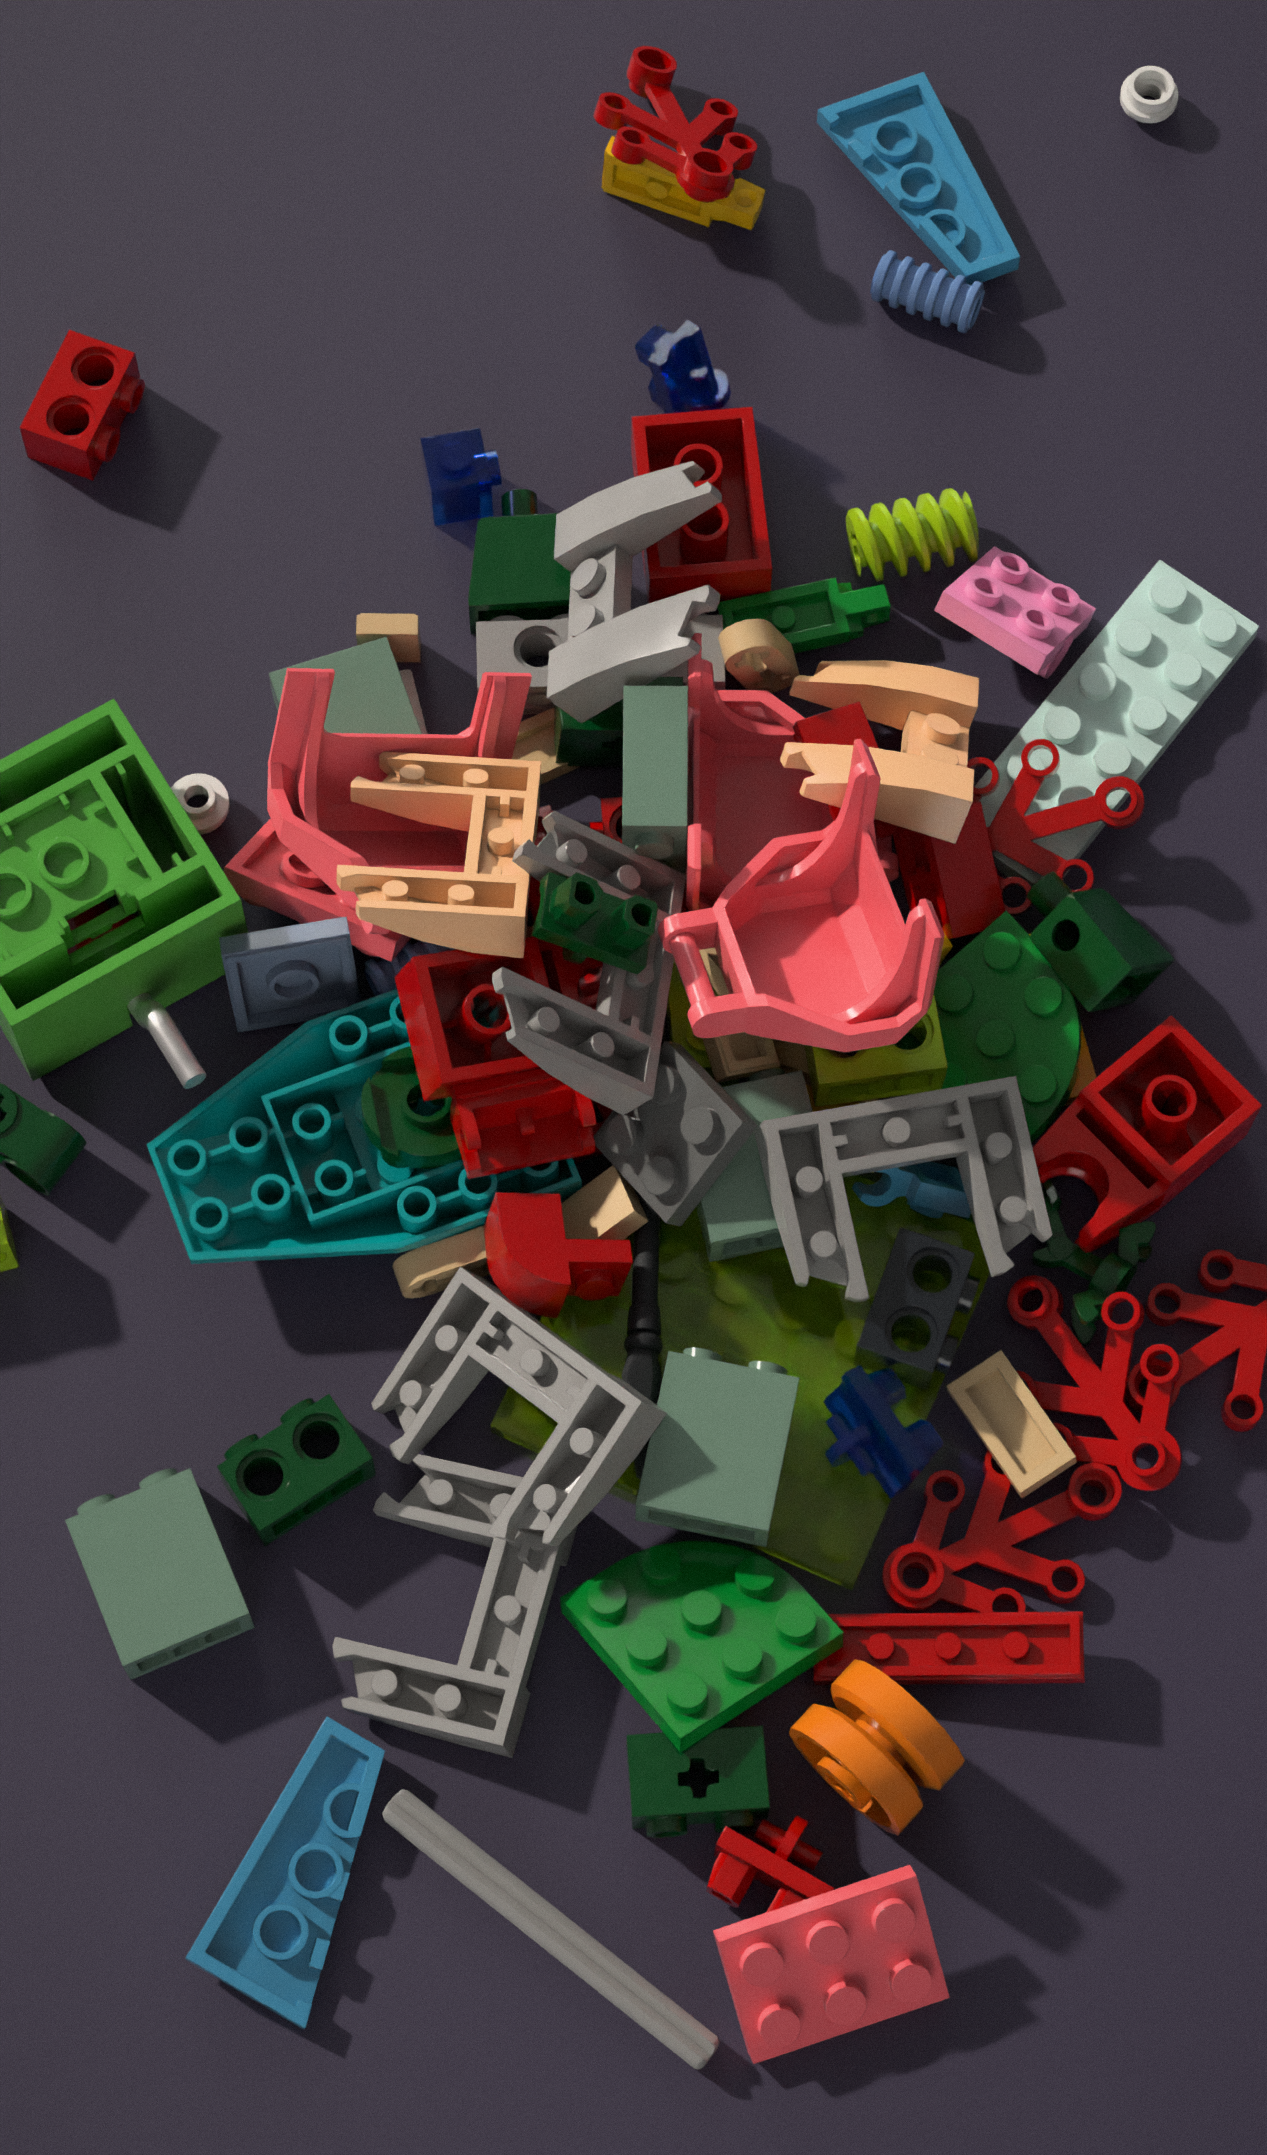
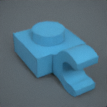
M931 1161L876 1171L883 1173L878 1182L871 1185L854 1182L852 1187L858 1198L869 1206H884L897 1197L905 1196L907 1198V1205L910 1208L928 1217L941 1218L944 1213L969 1218L971 1213L958 1169Z

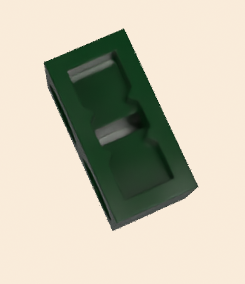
M330 1394L317 1402L313 1398H308L295 1404L281 1416L280 1422L282 1424L261 1438L257 1434H252L239 1440L225 1452L224 1458L226 1460L217 1466L224 1486L265 1547L376 1475L372 1456ZM319 1435H329L339 1441V1446L335 1453L325 1459H313L304 1453L306 1444L312 1438ZM262 1471H274L283 1477V1482L280 1488L273 1494L258 1496L248 1490L251 1479Z

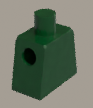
M514 489L504 493L501 497L502 516L485 517L477 523L468 595L471 634H476V622L491 621L499 616H517L523 620H551L555 616L569 614L571 572L554 560L556 515L558 513L538 514L537 494L531 490Z
M1053 871L1035 883L1026 895L1027 899L1045 917L1031 933L1032 943L1088 1012L1134 1003L1175 961L1172 955L1108 892L1101 888L1073 892Z

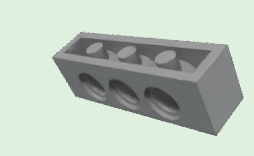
M702 613L687 623L683 634L687 638H692L695 633H702L701 659L713 664L715 688L717 690H725V663L718 640L720 632L723 631L722 615ZM561 614L553 617L551 620H523L517 616L505 615L495 617L491 621L476 622L477 691H479L482 674L485 672L531 673L532 679L523 714H540L553 708L555 704L546 698L548 665L533 667L525 662L535 656L549 658L550 650L568 640L569 614ZM688 660L660 677H683V684L687 686Z

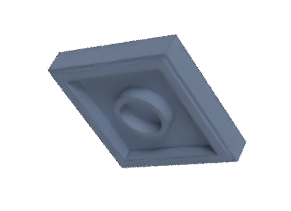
M347 916L219 937L237 1032L309 1021L361 1002Z

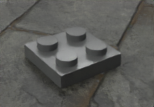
M665 1040L660 1049L653 1098L625 1115L613 1110L594 1135L596 1147L665 1223L682 1226L758 1125L681 1044Z

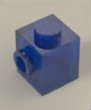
M480 428L420 438L423 474L434 526L493 516L492 487L502 485L501 472L496 449L486 451L484 449Z

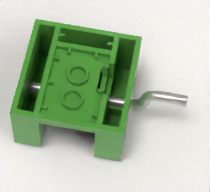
M112 699L0 760V1026L32 1081H35L132 1027L133 1024L130 1018V1014H132L140 1026L149 1030L183 1087L189 1089L197 1086L206 1078L207 1074L165 1008L225 975L219 937L248 933L240 897L115 699ZM116 894L119 905L111 909L106 899Z

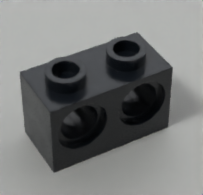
M900 1227L859 1338L853 1365L928 1391L934 1371L947 1375L960 1339L957 1336L948 1334L955 1312L968 1316L981 1278L969 1274L975 1253ZM923 1271H933L940 1274L946 1280L948 1287L936 1293L926 1292L917 1286L913 1277ZM901 1330H913L923 1336L927 1346L918 1352H906L895 1345L892 1336Z

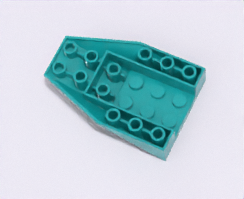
M397 989L307 1021L147 1144L191 1264L401 1253L484 1226L496 1192L560 1194L562 1203L582 1188V1180L573 1158L473 1179L467 1178L462 1159L433 1169L395 1168L388 1165L382 1159L380 1150L371 1143L364 1130L361 1096L363 1086L368 1077L371 1080L373 1075L382 1068V1060L399 1049L411 1046ZM473 1010L472 1015L480 1025L488 1028L489 1025L486 1018L476 1019V1014ZM423 1097L418 1098L417 1108L411 1109V1111L415 1114H420V1116H432L437 1111L442 1110L444 1105H433L431 1101L424 1102Z

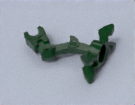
M1048 1179L1042 1191L1052 1236L1044 1241L1045 1248L1033 1253L1032 1262L1042 1268L1063 1266L1090 1281L1087 1291L1073 1295L1074 1308L1071 1309L1072 1330L1083 1347H1086L1096 1333L1097 1328L1094 1322L1102 1319L1101 1309L1105 1299L1113 1293L1125 1292L1132 1277L1137 1272V1263H1145L1151 1256L1152 1247L1149 1243L1155 1235L1156 1225L1152 1221H1146L1119 1229L1117 1254L1111 1252L1104 1260L1090 1252L1085 1253L1079 1246L1067 1238L1058 1214L1062 1200L1055 1186ZM970 1213L969 1218L961 1216V1224L975 1227L972 1214Z

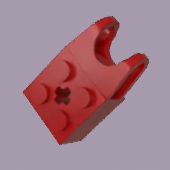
M533 936L527 937L525 940L524 958L472 953L458 949L412 957L394 978L424 1102L452 1097L453 1086L541 1068L507 1041L506 1032L512 1028L504 995L495 993L492 974L495 971L504 967L581 1003L578 995L580 977L586 976L595 969L602 968L603 962L587 957L579 965L563 959V947ZM473 1010L475 1011L476 1019L486 1018L489 1025L488 1028L480 1025L472 1015Z
M1171 1015L1084 1087L1073 1103L1034 1145L1033 1152L1040 1183H1044L1056 1176L1067 1175L1076 1177L1091 1187L1098 1201V1209L1090 1221L1081 1229L1079 1238L1075 1243L1085 1253L1092 1252L1118 1237L1119 1229L1142 1222L1158 1212L1241 1141L1249 1132L1262 1105Z

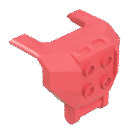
M695 633L691 638L700 646L702 633ZM701 649L697 655L688 659L687 665L688 787L685 894L686 907L689 911L712 908L724 888L773 838L823 830L833 822L826 803L803 797L799 792L803 780L814 776V773L802 769L784 768L780 762L785 743L795 742L793 737L795 734L793 729L795 722L805 718L767 690H717L714 685L713 664L701 659ZM892 836L882 839L878 838L876 839L878 856L888 882L899 876L898 856L892 853Z
M287 668L268 759L267 811L278 839L353 909H356V902L359 899L354 892L341 890L337 885V865L464 872L469 832L421 823L352 802L351 781L360 776L371 781L382 782L388 776L379 768V755L383 752L512 759L532 679L531 673H483L471 725L458 735L329 733L324 729L335 675L334 669ZM360 920L366 934H388L390 931Z
M862 739L854 740L846 793L835 821L823 830L773 838L724 888L712 908L673 914L659 924L658 934L665 951L673 954L691 1005L687 1017L695 1036L699 1038H713L746 1032L747 1034L840 1052H851L896 1044L930 1008L945 934L932 902L927 899H920L918 906L909 912L906 924L904 922L878 856L874 817L881 777L870 750ZM714 947L718 955V964L729 992L728 995L716 997L699 950Z

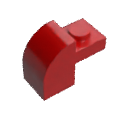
M495 1193L483 1226L487 1264L494 1283L512 1303L532 1314L558 1318L566 1296H577L583 1300L590 1301L604 1299L608 1296H619L633 1264L630 1240L566 1239L560 1194Z

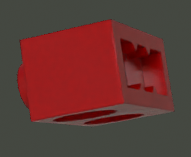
M69 330L19 427L27 457L93 481L102 462L108 463L113 459L120 441L119 428L127 412L134 413L138 409L144 394L145 382L140 378L135 352ZM96 380H109L107 383L101 386L89 385L90 383ZM73 428L85 429L77 435H64L65 432Z

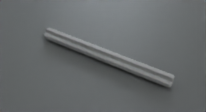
M401 1789L388 1802L382 1813L388 1825L694 2069H701L708 2063L718 2049L720 2042L713 2032L411 1792Z

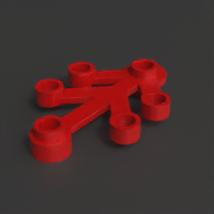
M640 46L635 48L626 72L627 78L630 81L629 87L635 94L650 100L658 117L633 105L623 95L613 92L602 93L599 96L593 116L595 121L601 126L617 130L611 149L612 154L618 160L631 165L642 164L647 159L676 174L677 182L684 188L685 193L694 200L709 203L727 198L732 193L735 179L732 175L733 169H749L757 150V143L751 137L742 133L732 132L738 116V109L726 100L711 98L705 102L702 113L689 124L670 89L677 68L675 58L668 52L656 47ZM713 135L724 136L718 151L702 148ZM649 136L676 149L677 152L650 140Z
M1035 739L1024 747L1021 755L1023 767L993 821L987 827L992 853L997 851L1043 877L1054 871L1063 880L1065 873L1069 869H1083L1087 874V882L1081 889L1072 891L1091 890L1094 886L1095 877L1088 863L1080 859L1066 860L1032 841L1098 821H1102L1108 827L1114 829L1129 828L1136 824L1144 813L1145 799L1143 792L1134 780L1124 776H1115L1103 781L1097 788L1094 796L1025 816L1044 780L1053 776L1060 766V755L1056 746L1048 740ZM1041 748L1049 750L1053 755V760L1048 768L1036 770L1030 766L1029 758L1033 751ZM975 757L967 762V768L974 769L984 766L992 772L991 782L983 788L973 787L972 803L980 802L982 797L991 795L997 789L1000 782V774L996 765L985 757ZM1115 790L1126 791L1131 797L1129 807L1122 812L1112 811L1107 806V798ZM998 876L1002 899L1004 891L1010 886H1021L1025 889L1026 895L1031 889L1029 883L1020 877L1003 879ZM1026 897L1025 902L1021 906L1011 908L1004 904V908L1011 916H1021L1028 912L1033 904Z
M1215 1249L1208 1252L1199 1265L1197 1272L1198 1280L1210 1292L1222 1293L1229 1290L1234 1284L1267 1292V1265L1236 1259L1232 1253L1226 1250ZM1214 1262L1222 1263L1228 1268L1230 1277L1224 1280H1217L1209 1274L1207 1266ZM1172 1283L1156 1285L1150 1291L1145 1303V1312L1154 1324L1167 1327L1176 1324L1179 1320H1185L1221 1328L1180 1354L1183 1361V1372L1174 1383L1171 1407L1179 1395L1180 1387L1239 1350L1233 1390L1228 1394L1221 1407V1417L1226 1426L1234 1431L1246 1432L1253 1429L1259 1422L1264 1410L1259 1393L1267 1350V1299L1254 1307L1185 1293L1180 1287ZM1159 1296L1171 1297L1177 1304V1311L1171 1314L1160 1312L1156 1308L1155 1299ZM1154 1358L1151 1362L1153 1375L1161 1377L1168 1374L1172 1369L1173 1361L1165 1362ZM1139 1362L1129 1374L1126 1398L1131 1407L1142 1414L1145 1398L1141 1395L1139 1386L1149 1380L1142 1374ZM1239 1400L1247 1402L1253 1409V1417L1249 1419L1236 1417L1231 1410V1403Z
M1037 1275L1026 1276L1018 1280L1010 1289L1007 1299L1011 1316L1025 1328L1038 1330L1079 1387L1038 1382L1025 1372H1016L1023 1381H1026L1030 1392L1042 1409L1103 1418L1118 1439L1075 1436L1064 1425L1053 1423L1058 1432L1065 1435L1067 1445L1076 1456V1461L1101 1463L1106 1466L1117 1467L1121 1478L1127 1484L1140 1491L1153 1492L1170 1485L1178 1476L1182 1466L1180 1445L1176 1438L1167 1431L1174 1383L1183 1372L1181 1356L1173 1348L1165 1344H1154L1143 1352L1140 1359V1369L1149 1381L1139 1423L1125 1404V1396L1135 1331L1139 1329L1144 1320V1308L1140 1301L1127 1292H1116L1105 1299L1101 1315L1103 1321L1108 1326L1102 1369L1100 1370L1061 1317L1064 1301L1060 1290L1046 1278ZM1031 1290H1040L1043 1295L1041 1307L1036 1311L1026 1312L1022 1306L1024 1295ZM1121 1302L1131 1303L1134 1308L1132 1319L1125 1324L1114 1323L1112 1312L1115 1306ZM1159 1354H1168L1173 1361L1171 1371L1165 1376H1154L1151 1371L1152 1360ZM1144 1446H1155L1159 1455L1157 1463L1152 1468L1141 1469L1136 1461L1137 1453Z
M987 1451L982 1466L985 1479L965 1538L939 1550L948 1515L960 1507L965 1495V1485L962 1478L953 1471L940 1470L933 1473L927 1480L924 1489L926 1506L914 1542L895 1549L888 1556L884 1564L882 1582L885 1592L894 1603L908 1610H924L941 1600L976 1613L993 1612L992 1604L995 1601L1007 1599L1015 1605L1017 1612H1025L1024 1598L1015 1589L1001 1587L992 1591L953 1575L977 1564L1043 1587L1047 1597L1056 1603L1067 1604L1073 1602L1078 1598L1085 1584L1084 1572L1077 1563L1066 1559L1054 1562L1019 1550L1013 1546L1077 1516L1089 1521L1102 1520L1108 1517L1115 1510L1122 1493V1486L1118 1475L1110 1467L1101 1463L1084 1464L1074 1471L1065 1492L998 1522L1008 1490L1012 1484L1006 1475L999 1474L993 1469L991 1464L993 1456ZM947 1482L955 1488L957 1496L952 1501L942 1502L934 1496L932 1488L937 1483ZM1085 1486H1095L1103 1493L1104 1501L1099 1505H1089L1082 1500L1080 1490ZM909 1568L921 1569L926 1574L928 1582L921 1588H911L904 1582L903 1573ZM1060 1571L1068 1572L1074 1577L1076 1587L1072 1591L1062 1592L1053 1585L1052 1575Z

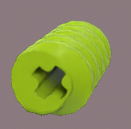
M953 488L943 490L939 498V505L931 494H921L918 496L915 509L906 498L897 499L892 508V516L883 503H876L871 506L868 520L863 511L858 507L852 508L847 512L846 531L854 570L858 577H861L862 567L868 566L876 582L883 581L886 562H892L899 576L904 577L907 575L910 557H915L923 572H928L931 570L932 553L939 552L946 567L954 566L956 548L959 547L963 548L970 563L978 560V525L971 499L966 491H964L961 499Z

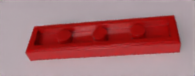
M1083 1611L828 1614L844 1632L843 1647L814 1665L815 1685H832L855 1659L869 1663L899 1685L1085 1683Z

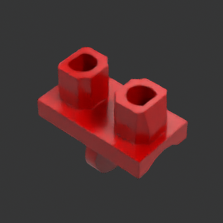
M796 1815L787 1832L763 1819L754 1837L775 1848V1854L726 1826L715 1845L714 1856L718 1858L711 1872L707 1892L728 1905L738 1908L753 1880L756 1879L777 1891L767 1910L769 1912L832 1891L835 1888L788 1862L792 1858L814 1871L823 1855V1852L801 1840L809 1822Z

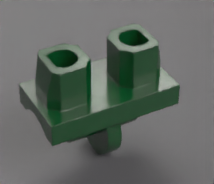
M548 872L541 879L539 888L541 895L540 906L533 925V937L563 947V959L577 965L583 963L587 957L637 975L646 968L650 939L655 932L658 906L655 901L636 894L626 900L603 892L596 879L577 872L568 879Z

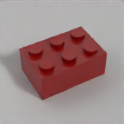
M753 407L632 416L631 455L634 477L694 461L705 471L702 477L693 483L694 486L698 487L708 481L722 494V501L642 551L648 604L705 585H710L720 593L719 603L771 591L772 561Z

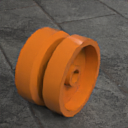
M855 1659L831 1685L832 1699L838 1710L828 1706L812 1704L790 1728L789 1735L796 1748L808 1763L841 1797L871 1822L886 1832L898 1836L922 1810L923 1802L916 1785L940 1791L962 1767L965 1760L959 1747L946 1730L914 1697L879 1669L865 1661Z

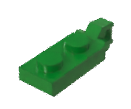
M835 577L722 601L717 606V615H722L723 630L736 622L747 619L767 620L791 643L795 654L846 643L863 636L864 628L889 622L891 607L885 584L853 591L851 583H837Z

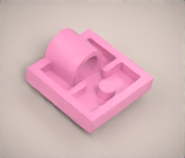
M994 546L942 592L934 611L1030 671L1047 679L1060 665L1073 640L1088 627L1096 608L1081 600L1079 595L1070 587L1054 583L1029 568L1026 561L1018 555L1004 552Z

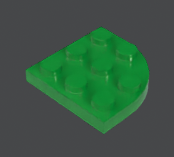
M1005 911L938 970L933 995L935 996L948 1067L942 1089L1016 1076L1032 1143L1052 1124L1070 1097L1079 1072L1078 1063L1082 1028L1078 1008L1071 990L1032 943L1030 935ZM906 1033L894 1045L900 1049L912 1050L918 1048L921 1043L915 1036Z
M684 1541L656 1545L627 1556L560 1597L562 1614L680 1753L843 1647L844 1632L789 1573L763 1556L746 1549L722 1543Z

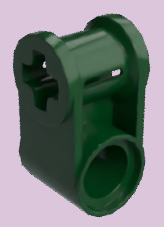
M0 1083V1111L2 1110L4 1119L0 1122V1164L24 1184L48 1196L86 1146L87 1142L78 1131L51 1112L41 1110L6 1085Z

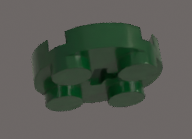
M411 1046L391 1053L382 1060V1068L373 1075L372 1079L370 1080L368 1077L363 1086L361 1096L362 1122L369 1140L380 1150L382 1159L388 1165L395 1168L433 1169L462 1159L450 1119L452 1097L431 1100L433 1105H444V1108L437 1111L435 1115L420 1116V1114H415L411 1111V1109L417 1108L418 1098L423 1097Z

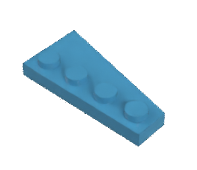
M924 72L818 109V125L955 278L957 275L965 276L966 283L973 285L975 281L985 282L1018 269L1020 255Z
M326 1717L185 1957V1960L302 2029L306 2028L340 1903L349 1879V1872L357 1844L363 1830L385 1750L329 1717Z

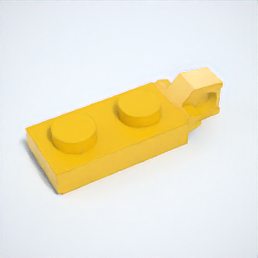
M611 136L604 152L601 186L604 192L706 227L710 226L712 220H717L749 230L753 229L763 207L765 189L742 178L735 179L732 193L727 198L709 203L694 200L685 193L684 188L677 182L676 174L647 159L642 164L631 165L615 158L611 152L615 137Z

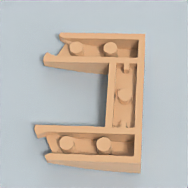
M887 660L822 661L818 664L814 676L798 675L795 677L790 688V696L832 709L860 701L867 720L903 730L901 752L868 747L881 777L874 819L956 844L973 802L974 769L967 768L969 728L978 708L979 678L933 666ZM786 742L780 757L783 767L802 769L814 773V776L803 780L799 791L801 795L835 807H842L848 783L853 745Z
M400 752L381 753L379 755V768L388 776L382 782L371 781L357 776L351 781V801L421 823L469 832L464 872L337 865V885L341 890L354 892L359 899L356 902L357 917L360 920L422 942L472 953L524 958L531 875L515 864L512 859L514 852L521 844L529 839L533 843L536 840L540 806L541 761Z

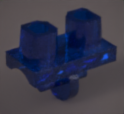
M687 320L674 333L664 326L656 324L637 341L635 350L641 363L650 367L652 373L648 386L651 399L663 408L664 414L717 410L726 405L732 391L729 380L722 370L712 367L701 327Z
M861 1365L845 1372L841 1377V1384L823 1401L832 1414V1417L826 1421V1424L838 1440L826 1451L825 1456L833 1467L852 1460L863 1477L873 1473L891 1499L904 1492L943 1446V1440L928 1421L920 1419L904 1428L892 1410L902 1404L906 1394L905 1386L892 1368H885L866 1374Z

